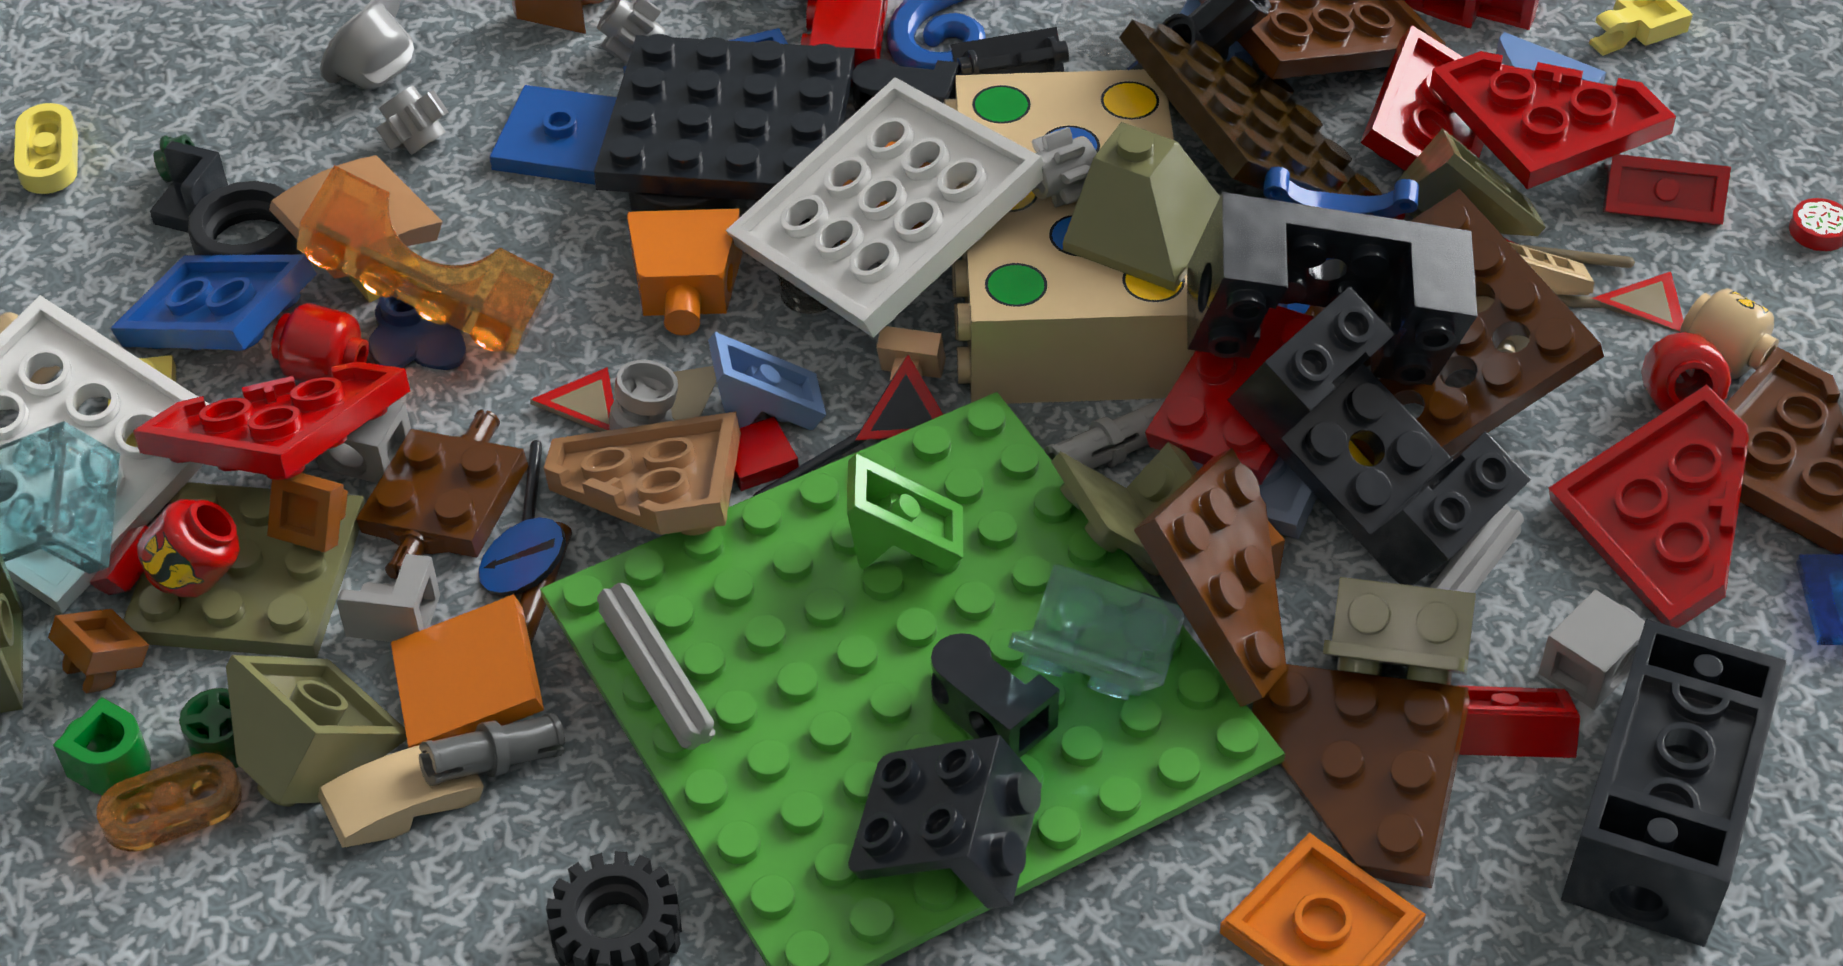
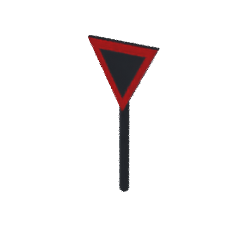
M906 355L859 431L757 491L753 496L821 468L866 440L888 439L944 415L910 356Z

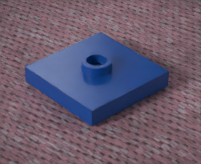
M524 85L490 155L492 170L595 185L594 169L617 97Z

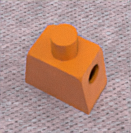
M740 209L628 212L627 220L632 258L643 316L664 315V326L669 332L676 335H689L698 330L700 314L727 313L743 251L735 246L733 238L728 235L726 230L740 218Z

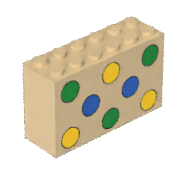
M1144 69L956 75V99H945V105L1034 153L1036 151L1032 145L1033 139L1066 127L1070 128L1073 139L1080 136L1086 137L1093 144L1096 152L1101 149L1121 122L1174 140L1168 98ZM962 182L955 189L962 188L968 184ZM1030 191L1023 200L1015 205L962 255V260H956L952 264L953 298L965 297V303L954 304L955 339L967 341L968 347H957L958 384L970 383L971 403L995 392L999 393L1006 404L1165 398L1195 350L1187 349V275L1174 292L1064 251L1063 240L1077 201L1056 208L1051 196L1039 199Z

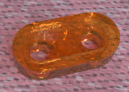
M200 753L113 785L99 800L96 816L103 834L110 845L122 851L137 852L225 820L239 806L242 798V787L236 769L230 760L215 753ZM205 791H216L206 798L196 800ZM137 816H149L148 819L128 824L130 820Z

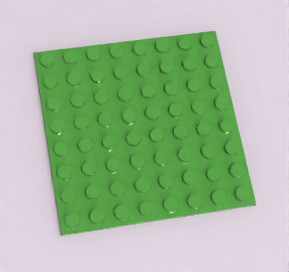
M998 392L732 505L728 508L725 526L715 527L711 531L700 535H685L681 532L665 534L540 588L541 597L766 966H879L990 910L981 903L951 868L859 879L848 866L875 770L880 759L891 752L974 739L951 720L950 716L942 711L932 698V650L941 639L949 635L959 633L975 635L984 640L990 647L992 659L1024 684H1027L1040 674L1060 689L1058 727L1020 757L1021 761L1042 784L1040 807L1035 813L1026 848V864L1020 874L1015 897L1284 762V751L1247 705L1239 706L1217 667L1128 555L1121 549H1118L1115 553H1110L1100 547L1088 535L1085 525L1089 521L1083 511L1069 502L1061 492L1060 487L1064 481L1052 464V460ZM855 454H858L962 505L963 558L946 571L893 545L867 568L861 569L858 564L847 516L848 460ZM617 583H624L632 588L714 720L715 736L709 743L700 744L694 750L681 747L599 612L597 596L603 589H611Z

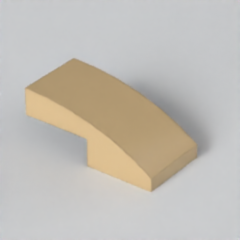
M418 745L386 755L333 779L320 787L318 799L342 848L392 839L409 832L415 816L459 809L480 800L484 785L478 774L430 786L422 775L419 763V754L422 752Z

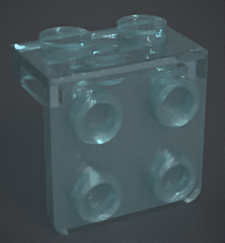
M65 421L1 445L0 553L4 562L42 549L88 574L108 568L120 453Z
M1054 564L1033 630L1012 632L1008 647L1023 652L1024 656L1021 664L1030 669L1057 677H1062L1063 672L1075 674L1078 671L1091 676L1088 683L1089 688L1112 697L1128 700L1130 695L1140 696L1143 691L1163 686L1185 614L1178 603L1060 564Z

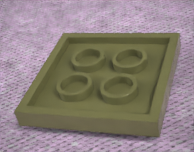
M187 482L170 500L169 505L180 499L208 500L221 506L229 513L236 524L240 553L234 565L211 590L196 598L179 597L156 589L148 581L143 571L123 620L149 645L317 658L360 530L356 518L365 505L364 497L358 495L347 496L346 516L343 520H340L338 545L324 553L267 536L271 489Z

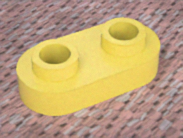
M55 103L39 104L25 110L16 120L14 165L21 185L29 192L36 194L54 193L69 186L77 176L78 132L71 111L63 105Z

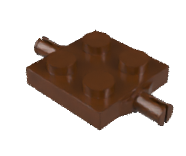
M483 409L478 410L466 433L460 437L410 429L360 511L356 520L361 533L391 540L399 546L391 561L385 567V572L390 578L397 579L406 554L423 556L424 554L449 552L475 558L479 556L528 468L524 449L488 443L500 425L499 418L491 411L487 410L485 414Z

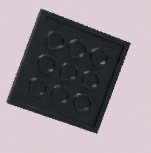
M664 34L636 35L594 169L596 190L759 201L843 125L852 84V72L855 69V48L835 47L830 44L814 46L780 44L779 42L769 40L745 42L728 41L718 37L694 39L670 37Z

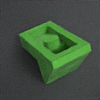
M855 454L848 460L847 516L858 564L861 569L867 568L893 545L946 571L963 558L962 505L858 454Z

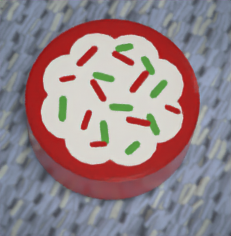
M1811 198L1801 201L1794 208L1789 223L1791 236L1802 246L1816 251H1833L1843 246V206L1835 201L1823 198Z

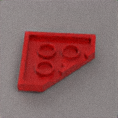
M1483 51L1432 69L1430 82L1432 89L1526 189L1670 135L1673 132L1676 115L1642 82L1618 78L1616 86L1582 80L1583 71L1540 62H1537L1535 70L1502 64L1503 55Z
M356 361L331 367L333 378L311 379L296 386L293 376L242 387L244 398L223 399L207 406L204 396L192 398L173 404L134 429L133 432L139 452L142 454L169 458L174 463L194 462L217 466L221 471L240 470L263 474L272 480L289 479L302 473L306 468V464L327 449L343 444L347 440V435L364 423L383 416L388 411L390 405L409 393L410 386L406 369Z
M1706 384L1548 487L1550 501L1662 624L1680 628L1726 597L1749 441L1748 425Z

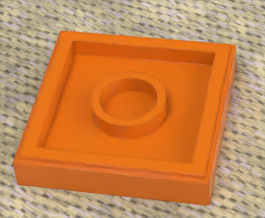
M514 594L391 642L409 748L418 746L421 742L427 740L435 741L475 732L479 723L497 721L502 726L544 711L523 607Z
M1309 832L1221 922L1220 934L1264 966H1386L1423 926L1426 914Z

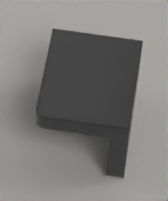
M170 141L164 149V154L173 182L152 207L150 214L153 224L188 233L189 215L198 202L212 191L228 185L219 152Z

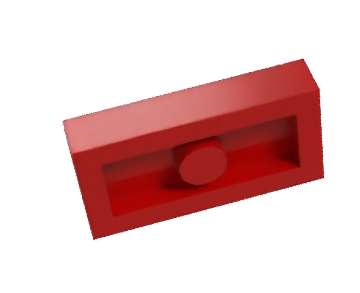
M1622 154L1604 160V169H1608L1603 212L1723 225L1731 166Z

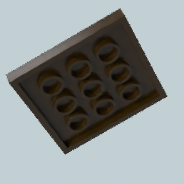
M1132 19L1119 36V39L1232 179L1264 190L1265 176L1270 168L1283 167L1290 173L1289 180L1306 190L1360 196L1382 195V192L1374 183L1363 175L1355 173L1348 164L1352 161L1349 153L1336 142L1325 138L1319 132L1323 126L1322 122L1308 109L1295 104L1290 98L1294 90L1285 80L1271 79L1268 75L1262 76L1248 63L1236 56H1232L1227 61L1202 41L1196 40L1193 45L1188 44L1176 32L1163 24H1158L1154 29Z

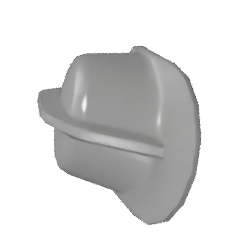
M371 0L362 11L347 21L331 39L322 56L320 64L321 77L328 83H337L345 79L363 89H375L383 86L404 71L411 63L414 46L411 36L395 20L401 0Z

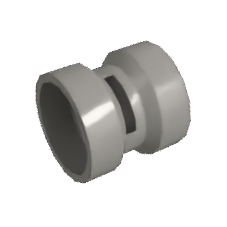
M635 360L620 367L614 386L616 399L611 406L609 415L610 430L672 421L671 408L674 405L678 391V380L673 371L665 365L652 360Z

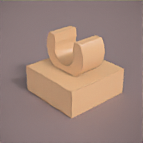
M885 326L880 331L876 348L881 370L891 371L890 381L907 354L910 356L921 377H942L946 357L941 333Z

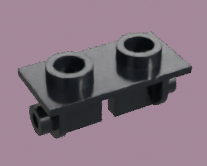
M1057 27L950 44L953 62H959V75L1065 72L1063 63L1069 62L1068 45L1065 40L1059 41Z

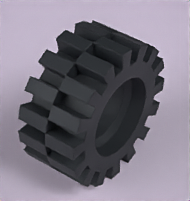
M615 851L613 864L604 865L602 853L590 856L592 869L586 872L579 862L568 868L571 884L561 878L556 881L552 887L555 899L548 898L546 912L552 948L560 966L670 965L668 952L677 954L681 944L679 932H682V924L674 883L669 884L668 873L661 866L652 872L651 859L640 854L634 866L629 864L628 853ZM626 904L632 906L643 917L642 923L638 928L627 935L617 938L597 937L592 935L587 929L588 922L593 914L608 905Z

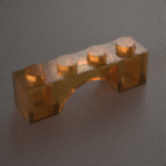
M334 165L300 221L297 249L304 252L305 256L312 263L323 269H338L360 280L367 290L378 296L386 298L393 296L415 307L416 311L423 318L432 323L440 325L449 324L470 334L471 338L478 345L494 352L505 351L516 355L547 300L554 274L502 248H498L479 261L463 265L439 264L422 258L400 240L392 226L389 215L390 192Z

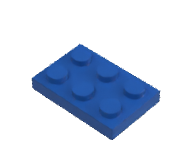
M184 255L110 329L122 347L243 351L254 346L262 339L264 329L280 312L290 308L299 300L301 296L300 291L317 273L306 255Z

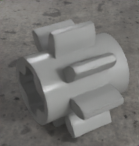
M614 0L606 9L597 25V29L607 36L600 46L614 57L626 63L629 60L636 35L664 34L665 28L655 21L662 10L648 0H631V2L627 0Z
M412 85L379 107L386 121L376 127V130L390 150L404 144L408 152L413 155L446 133L438 119L449 112L434 90L421 96L415 86Z
M1068 127L1033 139L1032 145L1036 151L1035 154L1042 157L1045 165L1042 166L1043 180L1032 192L1039 199L1051 196L1056 208L1078 201L1092 160L1097 154L1093 144L1084 136L1073 139L1071 130Z

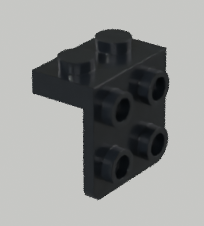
M1000 735L888 753L877 764L848 866L859 879L951 868L987 909L1012 906L1019 877L1026 864V848L1035 813L1040 807L1042 784Z

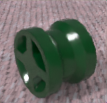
M212 688L198 693L188 700L182 708L179 718L181 731L184 739L188 742L192 760L200 768L210 772H226L240 767L236 761L228 689ZM227 728L229 733L222 736V730Z

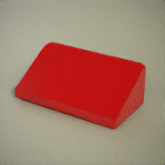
M1462 686L1468 687L1470 702L1459 755L1577 757L1580 715L1568 691L1565 689Z

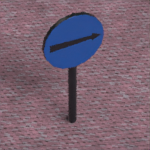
M534 440L530 444L522 522L510 527L493 541L483 555L479 567L480 583L492 595L508 597L513 594H521L537 586L553 572L562 559L565 550L566 539L563 529L552 519L535 518L542 455V443L539 440Z

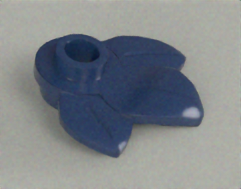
M399 283L392 285L382 292L375 308V318L378 327L369 337L371 355L378 365L403 368L415 360L421 366L438 370L457 368L463 364L466 358V346L460 330L476 323L482 317V312L472 301L457 294L429 297L425 290L416 284Z

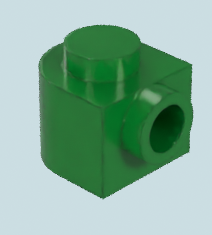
M103 697L82 717L72 721L65 729L63 735L53 744L67 778L98 795L117 796L127 793L138 787L148 776L151 769V756L135 717Z

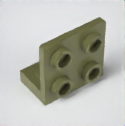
M1168 442L1127 488L1060 451L1051 461L1064 481L1060 490L1069 502L1085 514L1089 521L1085 525L1088 535L1100 547L1110 553H1115L1118 549H1121L1130 554L1132 559L1143 570L1153 576H1158L1160 574L1134 529L1198 471L1185 451Z
M1340 577L1332 641L1324 640L1323 654L1338 658L1337 670L1382 676L1384 664L1408 667L1407 679L1451 685L1452 673L1467 675L1476 593Z

